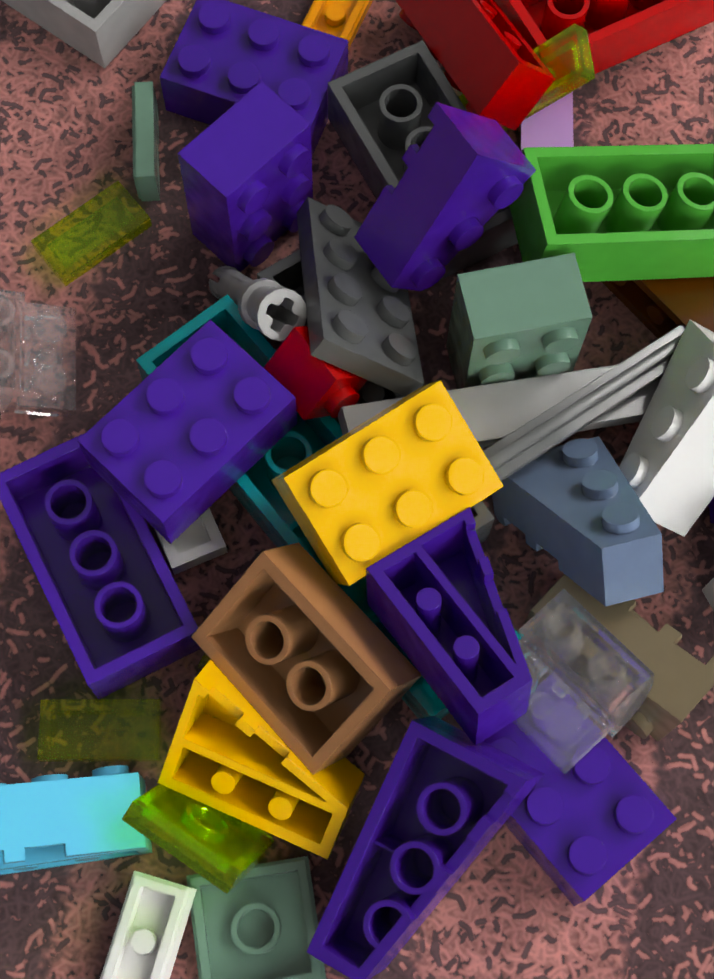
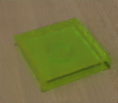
M162 784L156 785L132 801L122 818L124 822L226 894L265 857L274 843L273 837L263 830L167 788Z

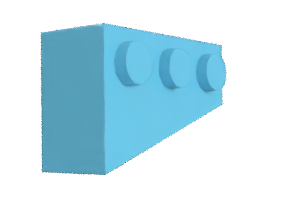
M127 765L96 768L92 770L91 777L68 779L67 774H50L32 778L31 782L0 783V875L153 853L145 779L139 772L129 773V766Z

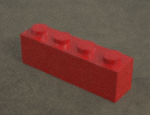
M395 0L401 7L399 12L401 19L419 32L434 59L440 61L445 68L443 73L451 86L462 92L468 100L466 104L468 112L496 120L500 125L516 131L556 80L494 0Z

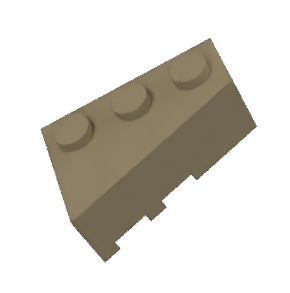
M564 574L530 610L525 624L532 629L528 633L529 638L549 657L555 658L560 654L576 669L573 677L588 693L597 698L605 694L621 709L618 717L629 730L643 739H646L650 734L659 742L688 716L714 686V656L706 665L677 645L682 639V634L666 623L658 632L633 610L637 606L635 600L605 607Z

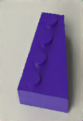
M435 716L412 720L306 952L350 979H371L385 970L545 773L483 741L475 746L464 731Z

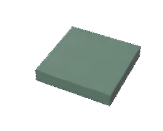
M308 856L186 876L187 886L197 889L190 911L199 979H326L324 963L306 952L318 927Z

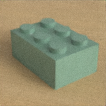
M575 252L457 274L446 343L457 389L561 374L574 370L593 317Z

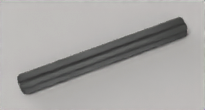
M679 325L485 449L483 452L500 481L511 476L661 378L686 327Z

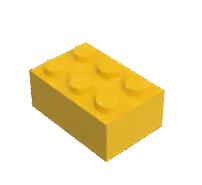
M441 380L421 386L271 480L329 576L337 584L351 586L365 577L366 568L466 508L473 507L504 487Z

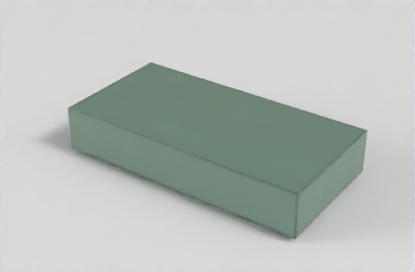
M153 81L134 82V86H132L133 178L138 198L141 201H160L159 114Z

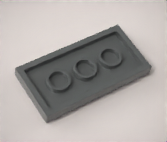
M308 197L296 214L311 355L402 396H407L424 384L408 290L391 288L356 241L354 236L362 223L352 219L348 213L338 206H326Z

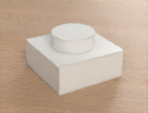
M210 508L171 544L155 529L174 575L228 553Z

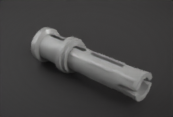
M227 265L217 268L212 273L220 278L219 282L209 279V289L212 295L220 300L228 294L238 306L242 320L253 329L260 330L268 338L284 341L294 327L305 325L307 318L306 304L302 296L294 290L285 288L278 282L267 278L253 280L239 272L236 268Z

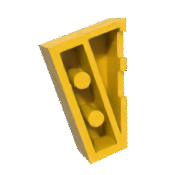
M210 659L193 680L157 783L328 860L345 825L365 774L348 759L343 758L313 775Z

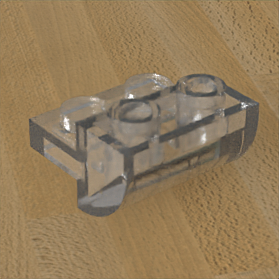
M0 289V420H10L15 413L72 417L76 410V308L25 302V292Z
M562 589L519 629L521 636L519 644L533 681L528 711L513 722L566 774L607 734L613 738L633 717L653 686L654 673L565 589Z

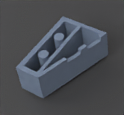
M599 436L589 439H573L564 445L553 447L501 481L504 487L492 494L494 514L498 521L504 526L512 523L525 534L526 544L536 552L545 549L558 560L559 570L605 607L664 592L662 533Z

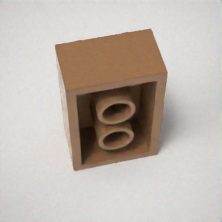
M299 542L262 551L191 636L313 775L347 757L422 676Z

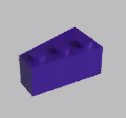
M436 102L427 117L434 124L433 128L421 147L417 144H412L408 147L402 157V160L408 166L406 172L396 188L392 185H386L354 236L391 288L422 291L436 284L445 274V266L460 250L473 245L484 232L483 226L499 209L512 204L522 194L523 184L533 175L536 169L496 120Z
M468 507L367 567L366 580L367 604L476 746L527 713L533 680L507 608H504L493 580L494 572L488 556L485 557L475 530L476 522L471 508Z

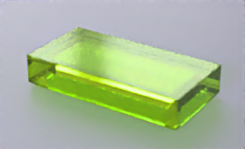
M116 181L32 239L31 243L35 251L66 287L150 228L152 223L148 214L123 185Z
M160 699L41 700L37 759L40 762L160 761L162 701Z

